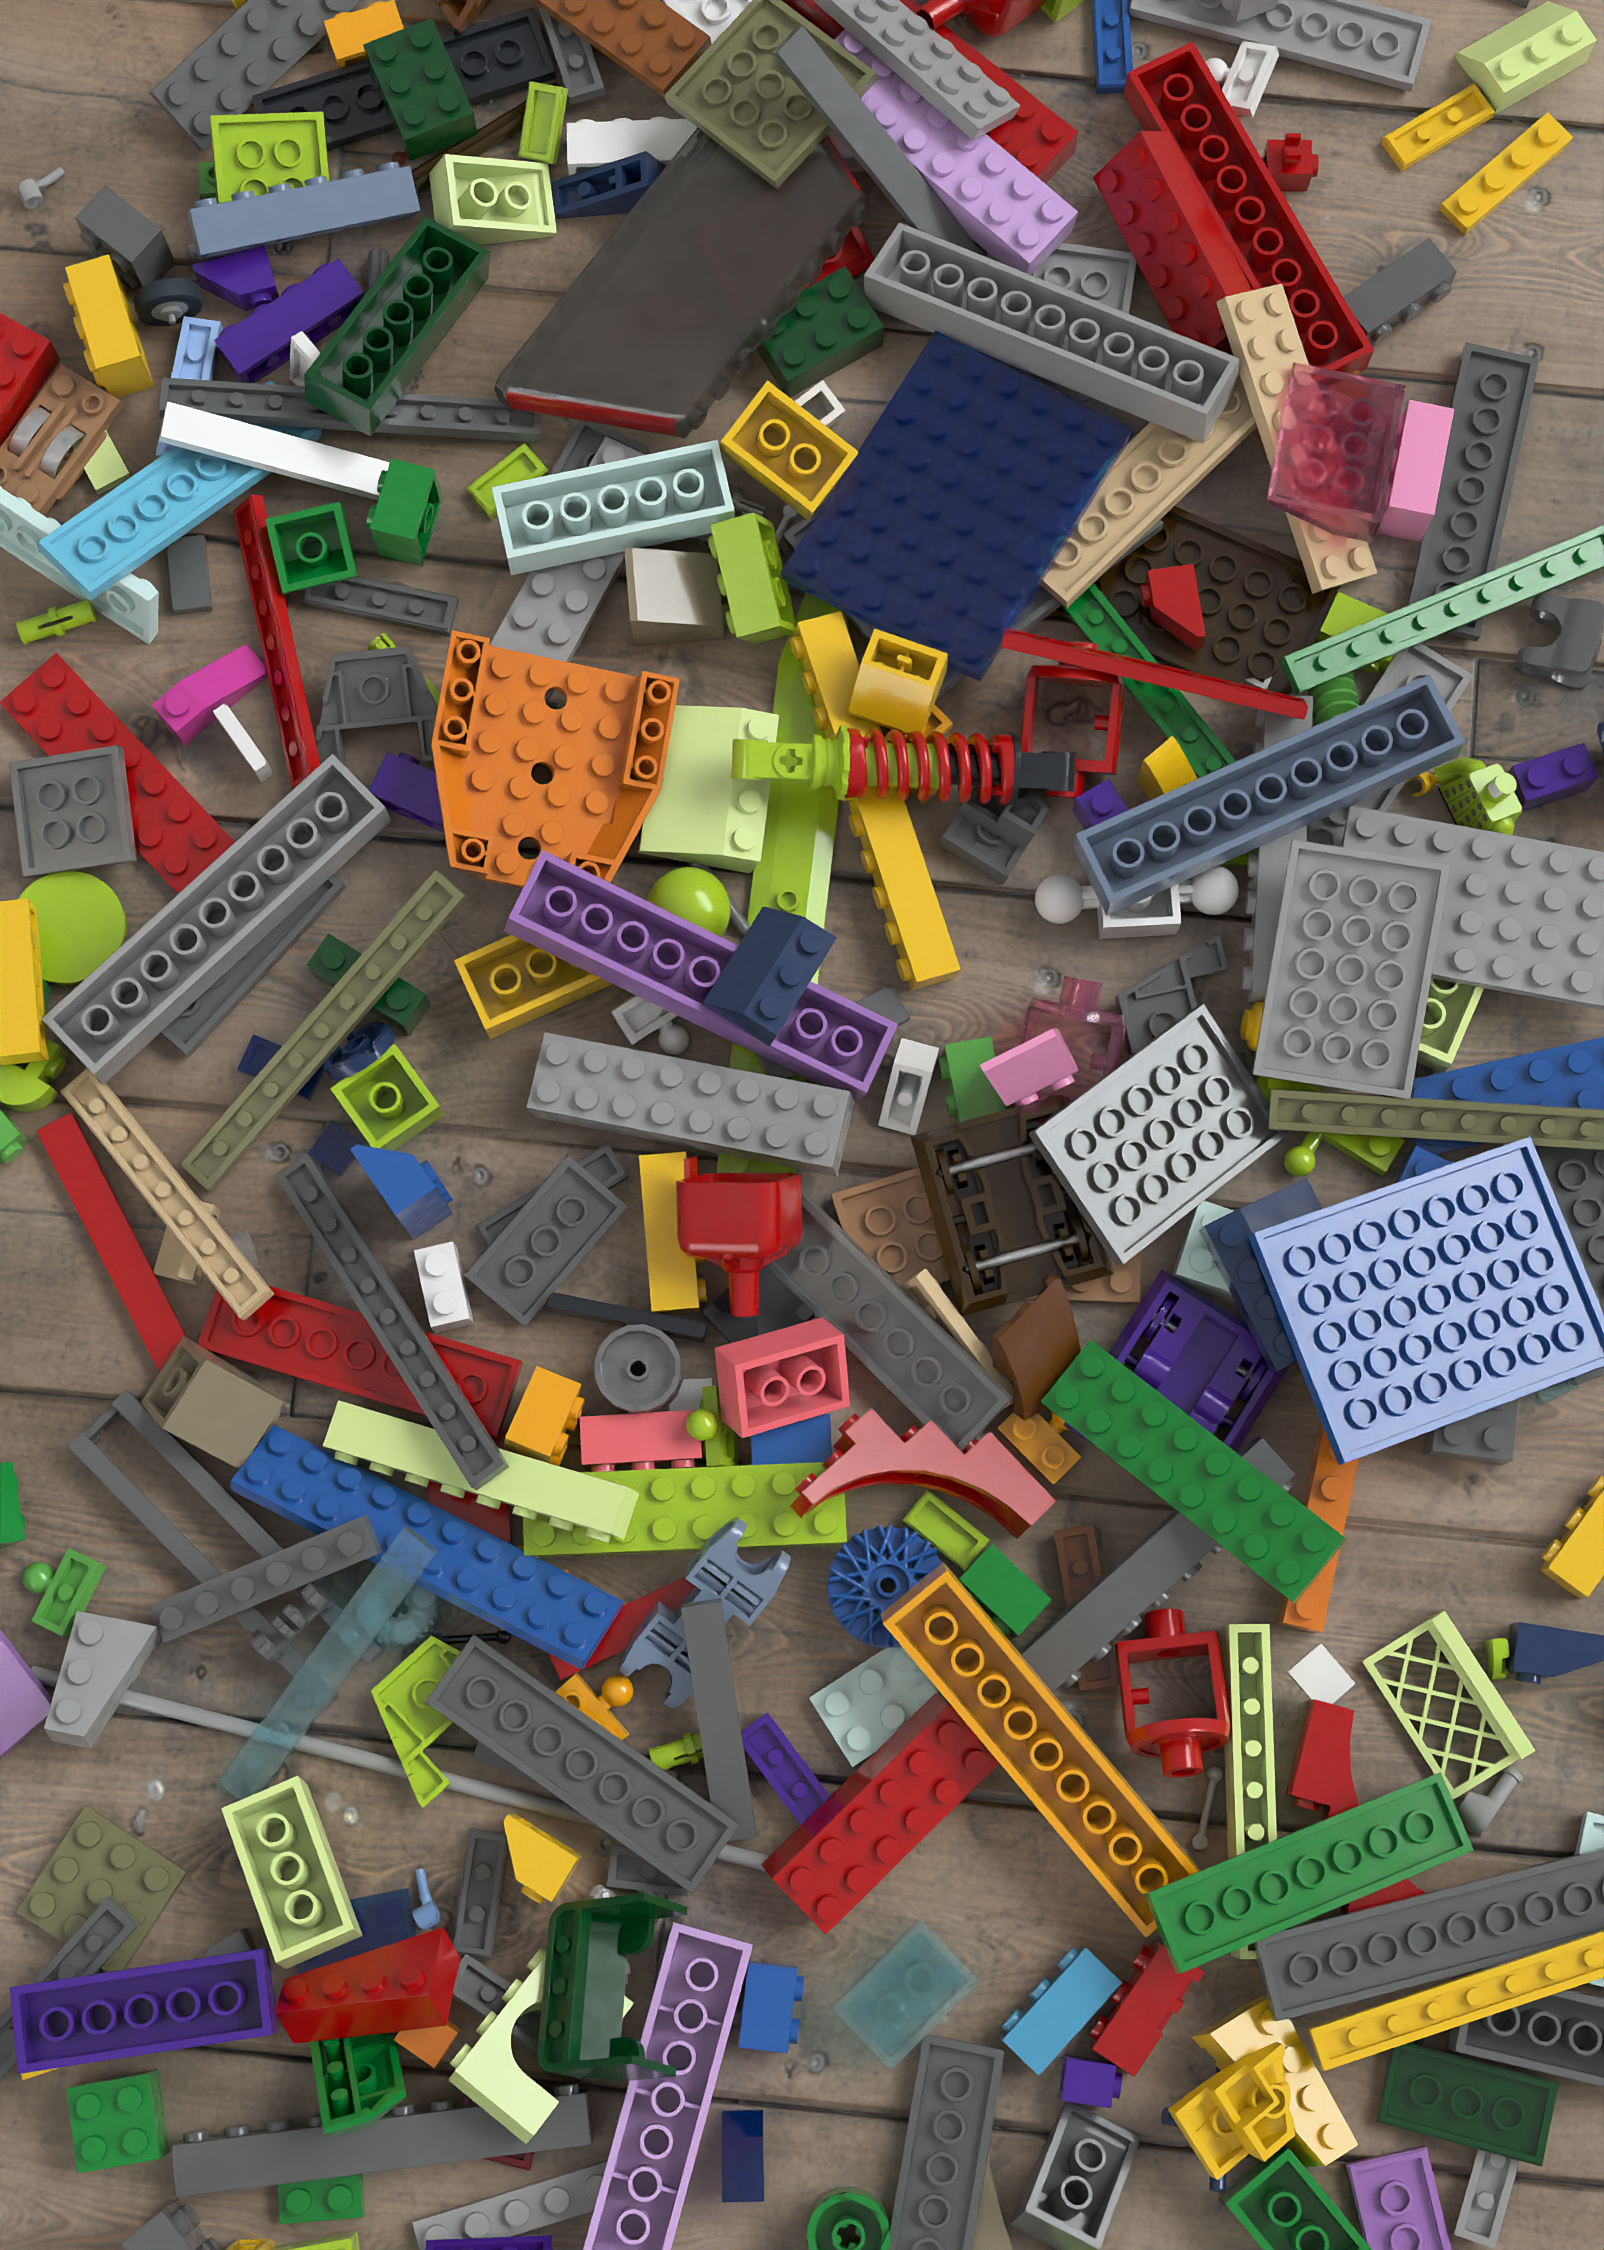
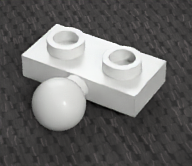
M1242 41L1231 68H1228L1226 63L1219 58H1210L1205 61L1220 87L1223 85L1222 92L1236 115L1253 118L1279 53L1277 46Z
M637 995L632 996L610 1010L627 1040L632 1045L656 1029L660 1031L658 1037L659 1046L669 1055L681 1054L689 1045L688 1032L682 1026L673 1024L671 1021L678 1015Z

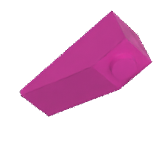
M244 644L180 680L155 701L152 707L160 720L185 746L217 719L213 713L215 709L223 704L231 708L268 677L266 666L247 644Z

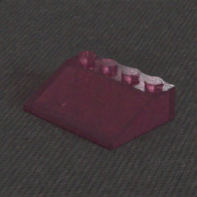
M1293 362L1266 503L1333 535L1372 543L1382 521L1406 385Z

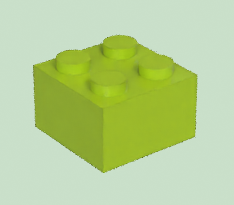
M396 1044L390 1046L381 1057L368 1067L350 1077L344 1078L330 1088L370 1146L374 1148L394 1151L445 1115L440 1105Z

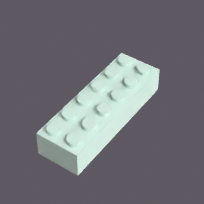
M718 440L492 487L511 575L624 552V548H643L712 533L711 524L735 518L734 506Z

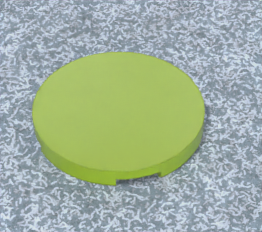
M79 871L48 874L33 882L18 898H28L37 908L42 978L47 982L61 986H77L124 944L128 931L124 907L113 890L95 876Z

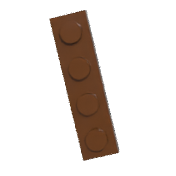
M1093 1525L1054 1531L1066 1608L1102 1576ZM1113 1640L1109 1642L1112 1648L1104 1657L1096 1663H1093L1090 1659L1079 1669L1082 1674L1078 1679L1080 1691L1119 1686Z

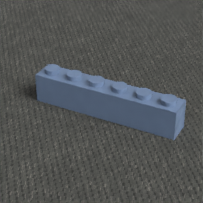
M390 162L377 166L378 172L363 174L362 169H355L341 173L342 179L327 182L326 176H320L305 180L304 187L291 189L290 184L285 183L267 188L269 194L254 196L253 191H244L232 194V201L217 204L216 198L194 202L195 208L189 209L187 217L198 260L240 252L263 245L269 246L416 216L421 210L410 166L400 167L399 162Z

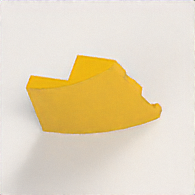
M1274 2042L1236 2061L1200 2084L1168 2109L1208 2174L1216 2180H1219L1248 2154L1265 2162L1295 2136L1294 2119L1289 2109L1291 2100L1290 2086L1285 2081L1282 2056H1285L1286 2053L1281 2043Z

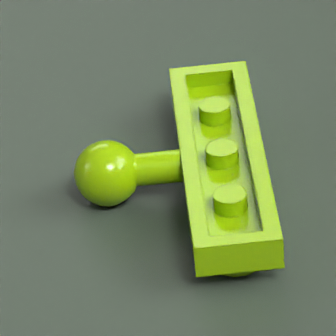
M1260 1076L1256 1082L1268 1102L1270 1088L1325 1092L1310 1083ZM1309 1131L1300 1146H1295L1287 1151L1284 1157V1166L1295 1177L1307 1176L1315 1167L1314 1152L1320 1142L1324 1140L1383 1176L1405 1140L1400 1137Z

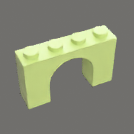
M543 1947L538 1950L526 1966L532 1973L525 1982L522 1983L516 1979L501 1999L507 2005L500 2014L496 2015L491 2011L477 2028L476 2032L482 2037L475 2046L471 2048L465 2044L450 2063L456 2070L449 2078V2081L525 2144L535 2135L559 2103L558 2100L519 2068L511 2050V2033L516 2020L529 2012L541 2010L547 1951ZM624 1996L623 2017L634 2004L626 1996Z

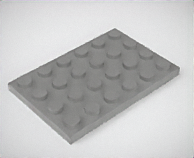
M1291 839L1252 1069L1253 1075L1405 1099L1411 1098L1451 864Z

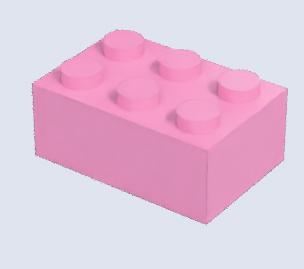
M1409 400L1404 413L1397 412L1394 425L1390 427L1387 437L1386 450H1389L1387 461L1383 463L1379 478V484L1383 486L1380 497L1377 496L1372 514V519L1378 520L1376 534L1421 542L1435 514L1454 414L1453 408Z

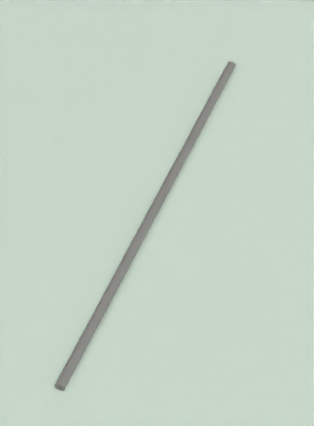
M35 1665L32 1666L31 1670L43 1685L56 1687L60 1672ZM128 1689L118 1702L120 1705L408 1779L401 1761L395 1758ZM440 1770L451 1783L446 1788L448 1790L601 1829L565 1802ZM726 1844L716 1859L765 1871L761 1864L769 1855Z

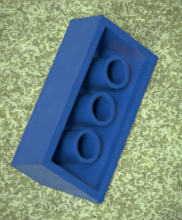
M355 1145L350 1149L413 1240L453 1214L447 1205L453 1199L427 1160L420 1164L413 1154L362 1145Z

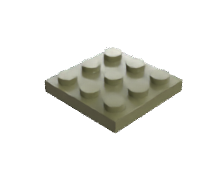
M85 1805L16 1912L66 1944L107 1897L112 1896L140 1923L102 1967L106 1972L124 1970L137 1953L189 1871L91 1806Z

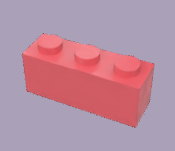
M694 1410L579 1417L582 1466L584 1468H591V1472L615 1471V1466L631 1465V1470L655 1469V1464L671 1463V1469L695 1468L696 1461H703L702 1441L692 1438L686 1428L687 1418Z

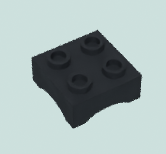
M766 1265L759 1271L758 1315L750 1317L731 1316L729 1287L702 1311V1315L729 1343H734L810 1321L814 1317V1312Z

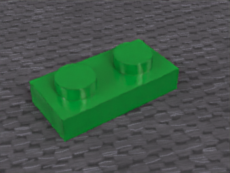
M363 2174L278 2184L280 2224L362 2218L365 2215Z

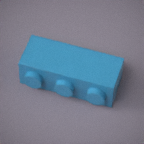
M1083 1945L1078 1951L1071 1947L1056 1964L1060 1971L1050 1982L1044 1977L1028 1995L1033 2001L1023 2012L1016 2008L1000 2026L1005 2031L1000 2036L1001 2040L1038 2076L1123 1983Z

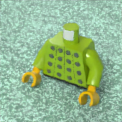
M1461 757L1434 768V773L1426 771L1406 780L1408 782L1418 778L1422 782L1421 791L1411 794L1414 797L1432 792L1435 784L1439 783L1441 786L1438 790L1455 825L1513 835L1514 823L1522 813V806L1514 792L1517 786L1516 780L1509 773H1505L1502 766L1498 763L1486 767L1483 761Z

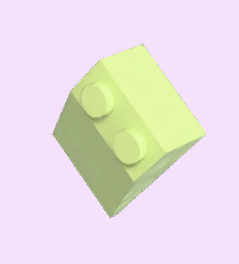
M445 154L429 173L435 222L478 245L552 237L557 234L548 163Z

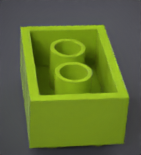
M753 512L711 524L713 536L708 538L712 556L714 559H718L721 573L717 574V581L721 594L727 596L730 611L726 612V620L732 634L736 633L737 638L753 644H760L793 635L797 624L773 522Z

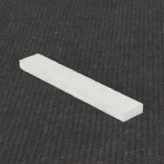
M171 402L166 404L159 442L377 501L380 493L377 492L380 473L382 470L387 471L390 463Z

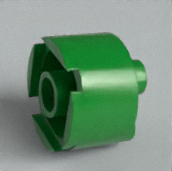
M850 2186L833 2188L821 2196L810 2211L806 2228L809 2250H889L891 2238L887 2214L881 2203L872 2194L863 2189ZM849 2224L855 2225V2233L858 2235L857 2239L850 2237L847 2242L841 2241V2232L838 2229L840 2227L847 2228Z

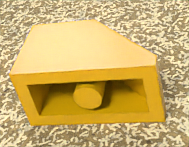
M1171 736L1143 760L1136 784L1152 800L1198 778L1179 743Z

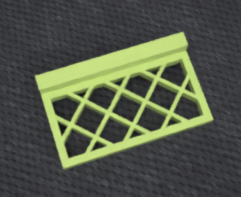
M1444 1609L1362 1660L1433 1773H1442L1453 1800L1518 1759H1523L1536 1751ZM1427 1630L1437 1643L1434 1660L1410 1655L1413 1639ZM1407 1643L1405 1654L1395 1652L1396 1649ZM1441 1651L1450 1664L1438 1662ZM1387 1655L1403 1658L1404 1662L1400 1681L1382 1678L1374 1663ZM1409 1660L1432 1665L1428 1688L1404 1683ZM1437 1667L1456 1672L1459 1677L1456 1695L1433 1690ZM1387 1684L1398 1687L1396 1698ZM1463 1685L1472 1699L1461 1697ZM1403 1688L1427 1693L1422 1716L1403 1711L1400 1706ZM1431 1695L1455 1700L1450 1723L1427 1718ZM1460 1702L1478 1706L1482 1712L1479 1730L1455 1725ZM1409 1719L1420 1721L1418 1732ZM1486 1720L1495 1734L1484 1731ZM1425 1723L1449 1728L1444 1751L1428 1748L1422 1740ZM1454 1730L1477 1735L1473 1758L1449 1753ZM1482 1737L1500 1740L1508 1755L1495 1763L1478 1760ZM1432 1754L1443 1756L1441 1768ZM1448 1758L1471 1763L1468 1780L1455 1788L1452 1787L1445 1776ZM1476 1765L1487 1767L1475 1775Z

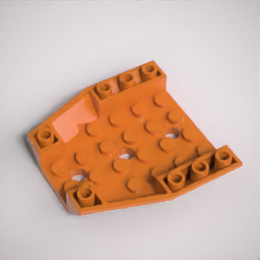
M452 630L431 741L449 867L483 881L523 888L541 851L544 850L611 883L661 791L680 679L642 671L636 677L490 646V638ZM549 690L560 691L565 698L564 707L558 710L548 707L544 699L545 693ZM538 764L546 765L552 772L551 782L548 784H538L535 782L531 775L533 766ZM524 839L533 840L539 848L538 856L532 860L524 859L518 852L520 841Z

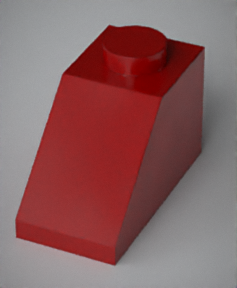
M1189 564L1148 570L1145 583L1140 584V599L1142 607H1149L1150 619L1192 649H1202L1206 635L1194 565Z

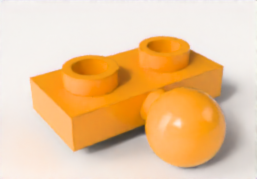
M1053 1412L1052 1419L1049 1422L1039 1413L1025 1421L1012 1413L998 1427L999 1431L1053 1485L1081 1458L1060 1435L1063 1430L1069 1431V1429L1063 1426L1065 1421Z
M578 1673L574 1674L555 1691L621 1740L630 1735L609 1710L612 1706H624L632 1699L634 1688L626 1676L616 1674L608 1677L602 1685V1694L599 1697Z

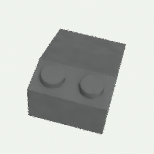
M1065 2101L1024 2186L1010 2225L1058 2250H1100L1141 2137L1074 2102Z

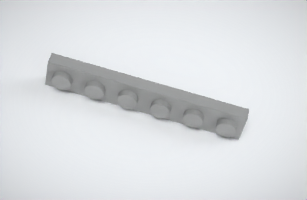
M608 2160L416 2219L412 2224L419 2250L426 2249V2240L512 2237L594 2211Z

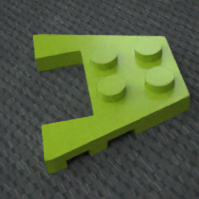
M432 1635L371 1690L418 1803L423 1809L451 1784L423 1751L454 1723L427 1704L426 1701L461 1653Z

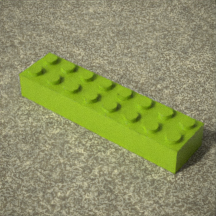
M824 1462L579 1472L626 1486L639 1493L625 1539L622 1540L611 1536L609 1543H605L585 1536L586 1528L574 1525L572 1532L549 1525L550 1517L537 1514L535 1521L523 1517L524 1556L554 1558L696 1552L701 1549L709 1537L736 1517L747 1524L743 1535L736 1543L739 1546L737 1550L838 1546L847 1543L845 1493L824 1501L802 1518L790 1507L800 1495L795 1488L811 1473L817 1478L826 1471L822 1466Z

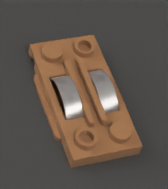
M61 364L1 445L0 486L16 498H23L34 510L45 516L56 500L61 501L65 498L82 475L84 467L106 439L107 434L105 430L109 429L125 406L118 398ZM84 437L82 442L74 451L72 445L78 439Z

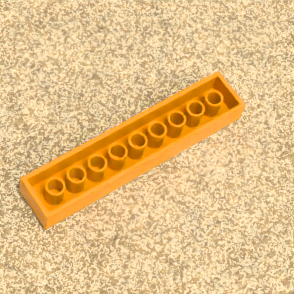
M944 1562L941 1563L880 1614L883 1624L1146 1938L1157 1929V1925L1144 1894L1198 1872L1200 1869Z

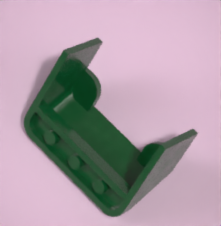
M643 1892L563 1903L554 1910L548 1928L538 2042V2061L545 2071L559 2075L621 2081L676 2076L675 2067L645 2059L642 2043L631 2037H621L627 1955L640 1954L649 1947L654 1936L655 1919L687 1915L686 1906Z

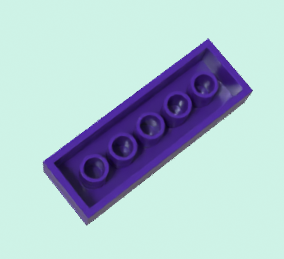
M269 1948L10 1987L18 2074L268 2036L278 2032Z

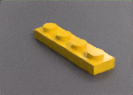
M1547 112L1441 204L1439 211L1465 236L1568 147L1573 136Z

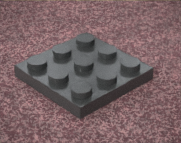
M114 745L9 763L23 877L33 878L53 873L78 871L137 861L122 746Z

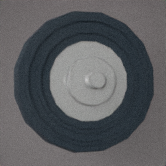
M164 278L152 281L137 290L133 297L135 312L139 320L153 326H170L182 323L184 316L195 317L202 308L201 293L197 284L184 278Z

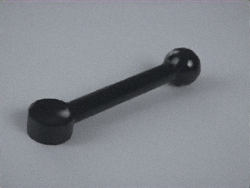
M498 1630L497 1633L442 1636L440 1633L431 1634L446 1644L468 1643L473 1635H476L484 1642L497 1641L500 1644H507L511 1640V1633L505 1630Z

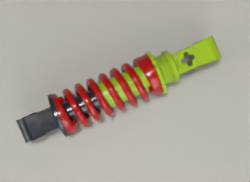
M839 726L836 738L823 739L821 735L812 734L809 744L733 739L731 779H807L810 789L819 790L821 786L833 787L837 800L847 798L864 799L867 796V786L876 787V797L879 800L887 798L889 787H896V796L900 801H905L908 798L909 788H917V798L919 801H927L930 790H937L938 800L940 802H947L950 798L951 785H958V800L961 803H967L971 796V786H978V800L980 803L987 804L991 799V795H997L1000 803L1005 804L1007 807H1013L1018 797L1019 788H1040V790L1074 791L1076 752H1021L1019 736L1015 732L995 734L987 742L980 733L970 735L966 741L964 735L959 732H954L945 739L943 734L933 731L925 740L923 734L916 730L908 733L906 738H904L900 731L891 730L884 738L879 730L871 729L862 737L860 731L856 728ZM787 750H790L791 757H795L798 760L797 765L790 767V772H787L785 765L779 763L780 757L787 755Z

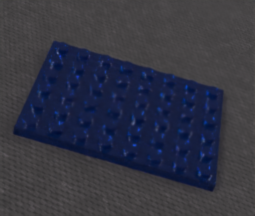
M935 330L858 450L859 453L855 460L845 471L780 572L781 578L883 632L947 653L948 666L981 682L1001 649L1003 630L1006 627L1011 629L1015 627L1116 461L1131 440L1133 428Z

